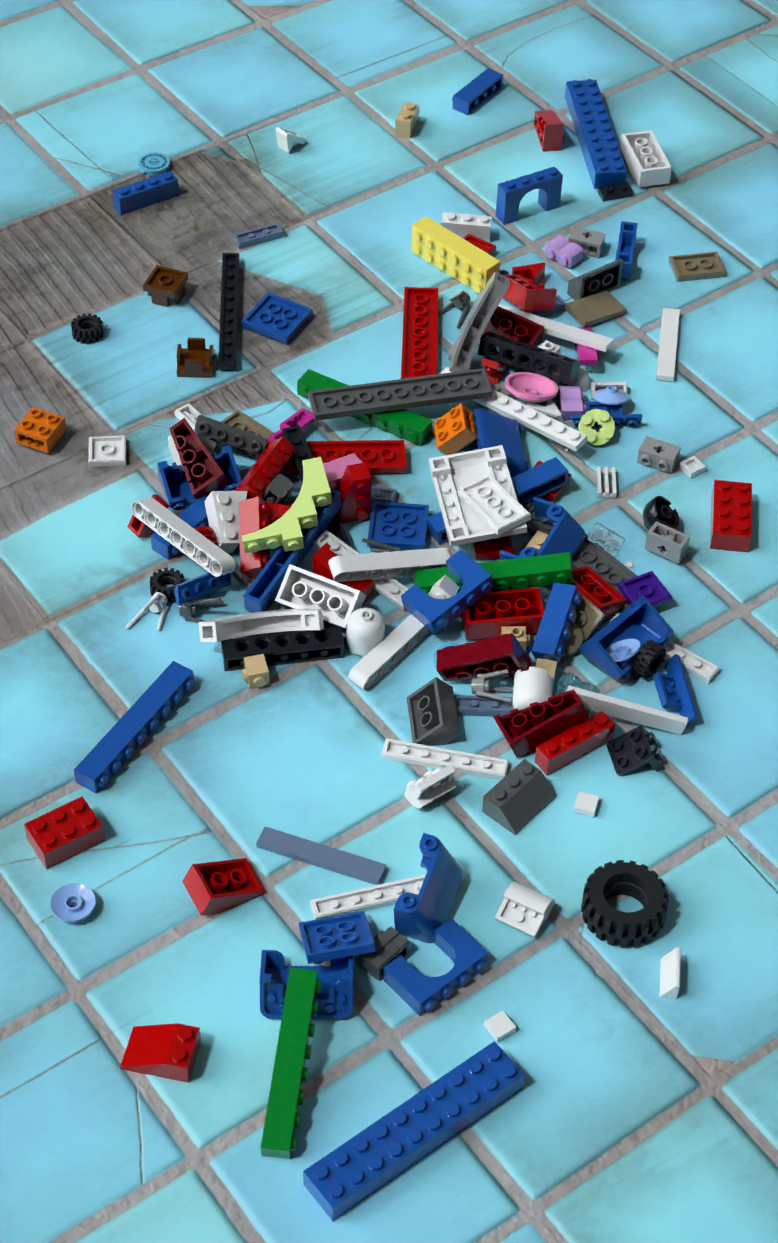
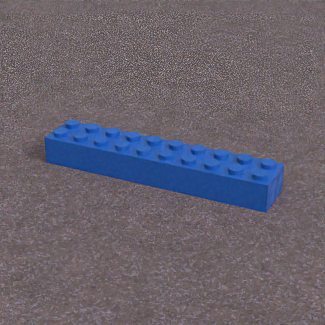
M597 80L566 81L565 100L593 188L598 189L601 186L626 182L627 169Z
M494 1041L304 1170L303 1185L329 1218L334 1221L522 1090L525 1074Z

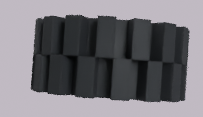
M84 313L82 316L78 315L71 322L73 339H76V342L80 341L81 344L92 342L93 344L95 340L100 341V338L103 337V322L95 314L92 316L91 313H88L86 316Z
M164 568V571L158 569V573L154 572L153 576L150 577L151 596L156 592H160L167 597L168 601H171V604L174 603L176 599L174 594L175 586L185 582L183 573L180 574L179 570L174 572V568L170 570ZM164 584H173V585H174V586L168 587V588L162 587V585H164Z
M652 639L648 640L643 644L642 648L640 647L639 652L635 654L636 658L632 661L631 669L645 679L653 676V673L657 672L658 667L660 668V664L666 656V648Z

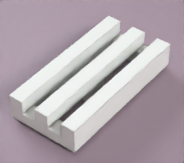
M189 403L174 411L175 416L180 421L185 418L193 430L195 429L198 415H202Z
M597 467V497L616 498L615 467H612L611 470H608V467H604V470H601V467ZM601 475H604L605 493H602ZM608 475H611L612 493H609Z

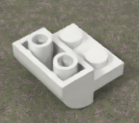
M451 764L445 768L441 766L436 770H429L419 780L413 779L407 784V789L404 793L405 798L418 809L456 788L452 781L455 769Z
M513 881L503 895L504 900L494 918L507 926L536 938L544 920H547L556 901Z

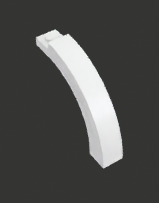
M309 608L247 613L198 622L200 642H219L236 637L272 632L324 629L322 609Z

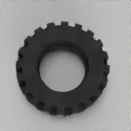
M617 860L616 863L611 861L605 863L604 868L602 866L596 868L594 873L590 874L587 878L581 905L582 918L588 924L587 928L590 932H595L596 937L601 941L603 939L607 940V944L613 946L614 944H619L620 947H627V945H632V947L640 946V942H643V944L650 942L651 938L656 937L660 933V929L663 928L669 904L668 890L665 888L664 881L661 878L658 879V874L654 870L649 871L648 866L641 864V866L637 865L635 861H630L629 863L624 862V860ZM615 895H627L638 900L644 908L636 912H622L610 906L606 899Z

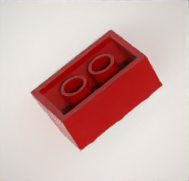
M588 565L573 569V583L571 584L576 585L584 596L607 615L604 622L627 602L623 595Z

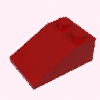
M247 858L192 864L182 881L201 916L221 913L259 897L266 892Z
M179 1023L134 1026L120 1069L189 1083L201 1044L200 1028Z

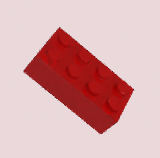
M714 480L711 495L710 549L748 553L752 531V483Z
M539 588L489 592L461 613L466 640L501 636L502 626H526V634L537 633L544 614V607Z

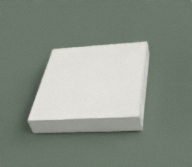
M126 435L89 437V467L126 466Z

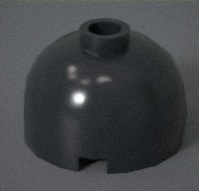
M662 496L651 499L643 510L644 526L648 530L656 521L676 529L680 525V518L677 510H672L669 506L672 503Z

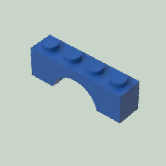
M621 221L615 261L623 260L621 280H630L638 223Z

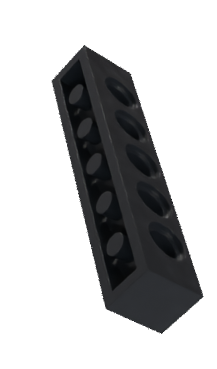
M492 332L483 333L479 342L478 355L484 356L483 358L499 361L498 363L502 365L514 366L513 368L516 370H526L529 373L539 374L551 380L560 381V384L566 386L578 380L580 360Z
M341 627L250 636L221 641L224 671L244 669V657L264 654L267 667L344 658V640Z

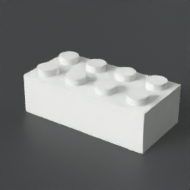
M652 130L621 134L620 151L638 186L647 187L670 183L672 167Z
M289 564L275 601L292 609H322L323 621L347 629L349 616L355 610L362 607L366 595L359 590Z

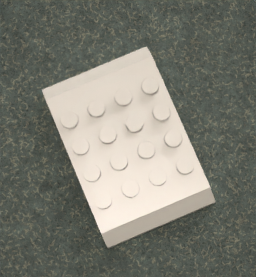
M502 445L429 458L431 477L450 546L527 532L525 522L497 535L458 495V489L490 474L517 500Z

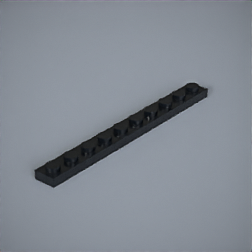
M239 253L222 254L218 370H236Z
M300 425L282 429V436L296 449L291 457L303 483L302 460L312 459L313 456ZM336 514L325 530L351 547L338 514Z

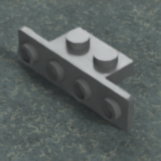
M198 415L194 429L196 433L260 456L266 449L267 438L203 415Z

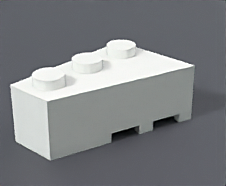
M212 491L204 501L209 526L216 535V545L226 553H232L240 544L239 502L246 500L247 491Z

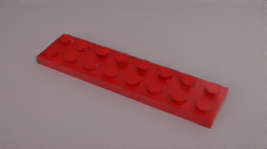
M404 287L401 379L437 374L439 288Z
M404 440L306 441L313 458L321 457L323 464L355 453L363 463L366 462L370 473H407ZM267 442L266 449L272 442ZM292 457L289 458L278 474H298Z

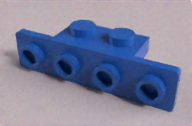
M586 401L585 403L586 412L593 409L607 411L613 418L615 426L620 424L636 426L642 420V414H622V404L607 405L597 401ZM570 415L568 424L578 427L583 415Z
M206 573L176 585L174 589L176 604H184L231 585V573L219 577Z
M674 654L665 665L667 674L656 672L653 679L662 708L677 711L680 716L687 717L686 727L688 728L698 717V713L680 656Z

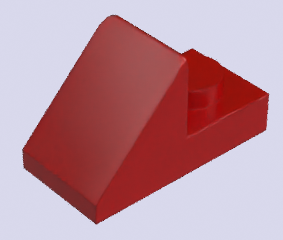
M543 262L512 267V275H519L533 280V284L538 286L544 279L546 264Z
M483 358L481 363L485 367L490 384H498L508 369L498 362Z

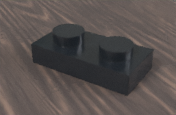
M628 182L598 187L597 193L604 202L633 197L634 191Z

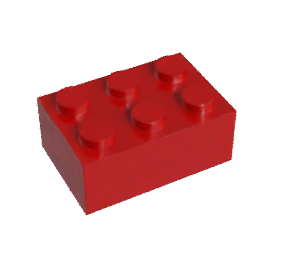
M83 796L24 824L27 841L46 870L105 841L103 825Z

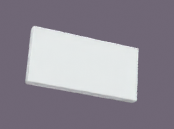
M490 474L458 489V495L497 535L531 520V514Z

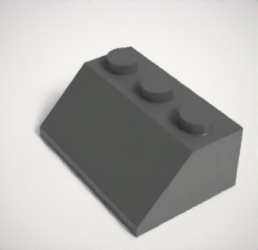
M623 260L613 261L569 280L567 294L572 299L578 300L619 288Z
M435 677L406 697L413 743L427 746L446 745L460 735L452 686Z
M524 759L483 796L482 812L516 835L556 795L542 771Z

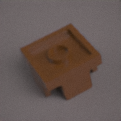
M156 265L143 284V291H147V295L152 298V303L167 307L169 305L168 297L174 298L176 303H180L186 294L185 283L189 278L188 273Z
M188 338L187 349L182 348V344H178L177 377L212 378L215 358L213 345L206 349L204 338Z

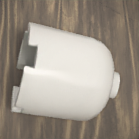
M372 608L355 610L349 616L347 622V650L352 655L355 653L364 658L385 638L384 618L378 611Z
M529 667L528 671H521L519 669L515 673L512 700L514 709L518 708V710L530 707L531 703H542L548 701L549 697H552L555 678L548 675L549 671L539 667Z

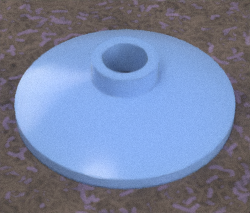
M607 386L606 389L596 391L593 394V398L602 404L619 405L629 401V394L617 389L616 386Z
M625 639L610 645L605 650L615 662L625 663L639 651L641 644L637 639Z
M78 883L60 887L51 898L53 914L58 919L66 922H77L85 919L93 912L96 904L93 891L89 887Z

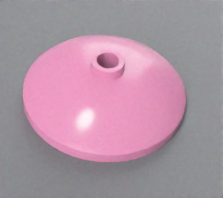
M513 373L506 377L504 383L506 389L512 395L527 403L548 401L558 394V386L553 380L535 373Z

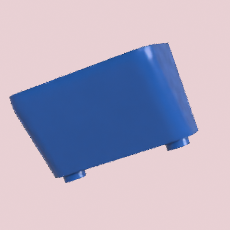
M482 408L473 409L478 449L502 445L511 478L529 470V463L525 461L520 438L521 424L517 423L515 419Z
M231 445L221 447L222 452L220 454L212 453L213 459L229 480L227 484L217 491H234L241 483ZM167 460L158 462V477L169 507L177 511L194 503L196 499L192 495L183 465L177 466L176 462H174L172 466H169Z
M642 595L580 646L578 651L616 680L619 678L624 680L631 674V664H633V659L636 658L635 655L628 662H615L605 649L625 639L639 640L641 648L644 643L651 639L664 646L670 641L669 636L674 631L647 598Z
M423 833L419 844L420 852L423 855L420 866L426 868L427 874L418 895L407 892L400 895L394 907V926L400 935L402 934L403 936L431 944L435 942V929L444 924L448 919L462 881L463 871L437 837Z
M262 950L260 1012L264 1017L282 1019L290 967L317 970L318 979L322 980L320 994L316 993L315 1001H319L317 1015H313L312 1019H345L351 1015L353 1010V956H348L341 960L332 959L330 960V966H285V959L281 952Z

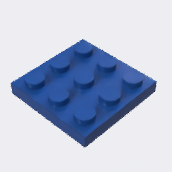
M268 292L241 321V326L287 343L311 317L313 309Z
M372 501L368 540L406 550L425 549L429 505ZM367 543V547H377Z
M365 911L298 923L308 964H319L332 959L341 960L348 956L367 955L370 952L376 951Z

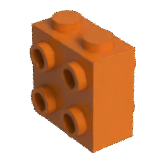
M462 403L433 422L437 442L436 447L441 453L446 455L458 452L477 438L473 412Z
M32 407L14 429L16 443L49 454L66 432L65 417Z

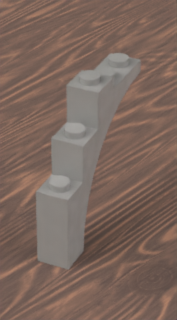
M496 271L474 301L472 312L461 326L460 336L449 350L450 372L469 370L478 342L494 311L510 287V280Z

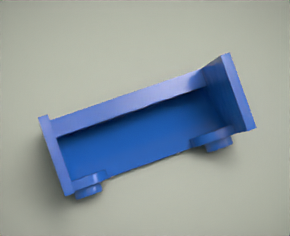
M534 497L533 503L536 519L554 525L540 549L534 547L524 548L518 556L503 550L499 552L500 560L570 552L571 559L573 560L585 540V531L564 507Z

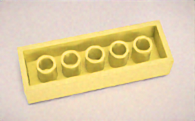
M427 216L412 224L411 252L475 292L481 293L495 271L500 274L499 260Z

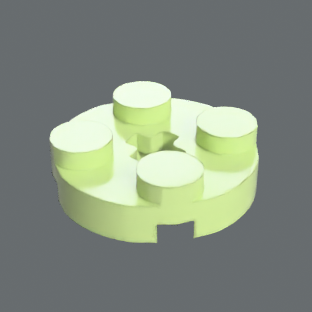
M593 409L581 417L578 431L587 435V443L589 445L602 446L613 437L615 423L607 411ZM594 423L601 426L599 432L592 430Z

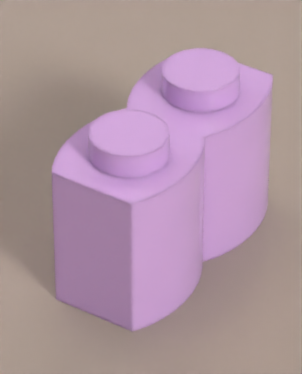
M557 236L545 244L544 254L549 259L558 261L562 266L571 268L583 259L584 249L563 236Z
M558 386L557 403L561 412V420H568L570 415H584L586 413V404L582 403L584 402V392H581L580 386Z

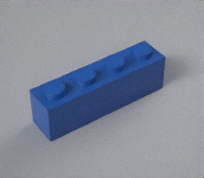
M490 68L486 69L453 95L452 109L469 115L502 88L503 74Z
M169 171L112 190L114 208L120 215H124L179 196L178 179Z
M205 495L201 496L177 516L194 529L199 526H209L204 502L207 497ZM155 532L151 535L152 550L169 560L180 552L178 548Z
M553 583L531 650L536 661L537 658L557 661V664H559L561 657L564 656L565 643L570 638V628L572 623L575 622L576 609L582 600L576 585Z

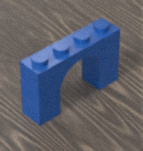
M554 166L499 183L496 217L503 225L518 221L519 204L522 198L534 189H539L538 204L545 211L559 208L563 175Z
M461 549L446 560L448 573L463 585L456 595L447 599H435L430 597L416 584L401 595L404 608L434 634L443 629L454 618L460 616L464 610L474 605L478 599L488 594L494 588L492 575Z
M452 918L435 929L434 943L454 964L448 973L438 977L425 976L414 969L401 955L384 967L383 980L419 1016L426 1011L430 1012L443 998L447 999L457 987L464 986L473 975L481 973L487 967L488 952Z

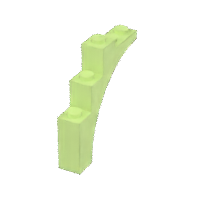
M321 457L302 460L303 484L292 507L271 525L242 536L245 554L270 548L274 549L279 546H283L285 552L304 548L301 529L318 526L315 507L332 504L331 491Z

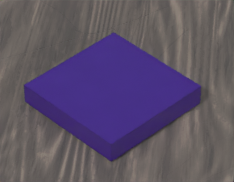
M653 571L618 583V589L630 605L642 595L647 598L654 608L672 602L671 594Z

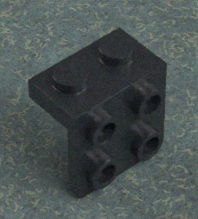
M640 725L607 743V749L618 776H623L646 763H649L656 772L664 768L661 761L664 758L660 749L655 745L658 741L653 732L649 733L643 725Z

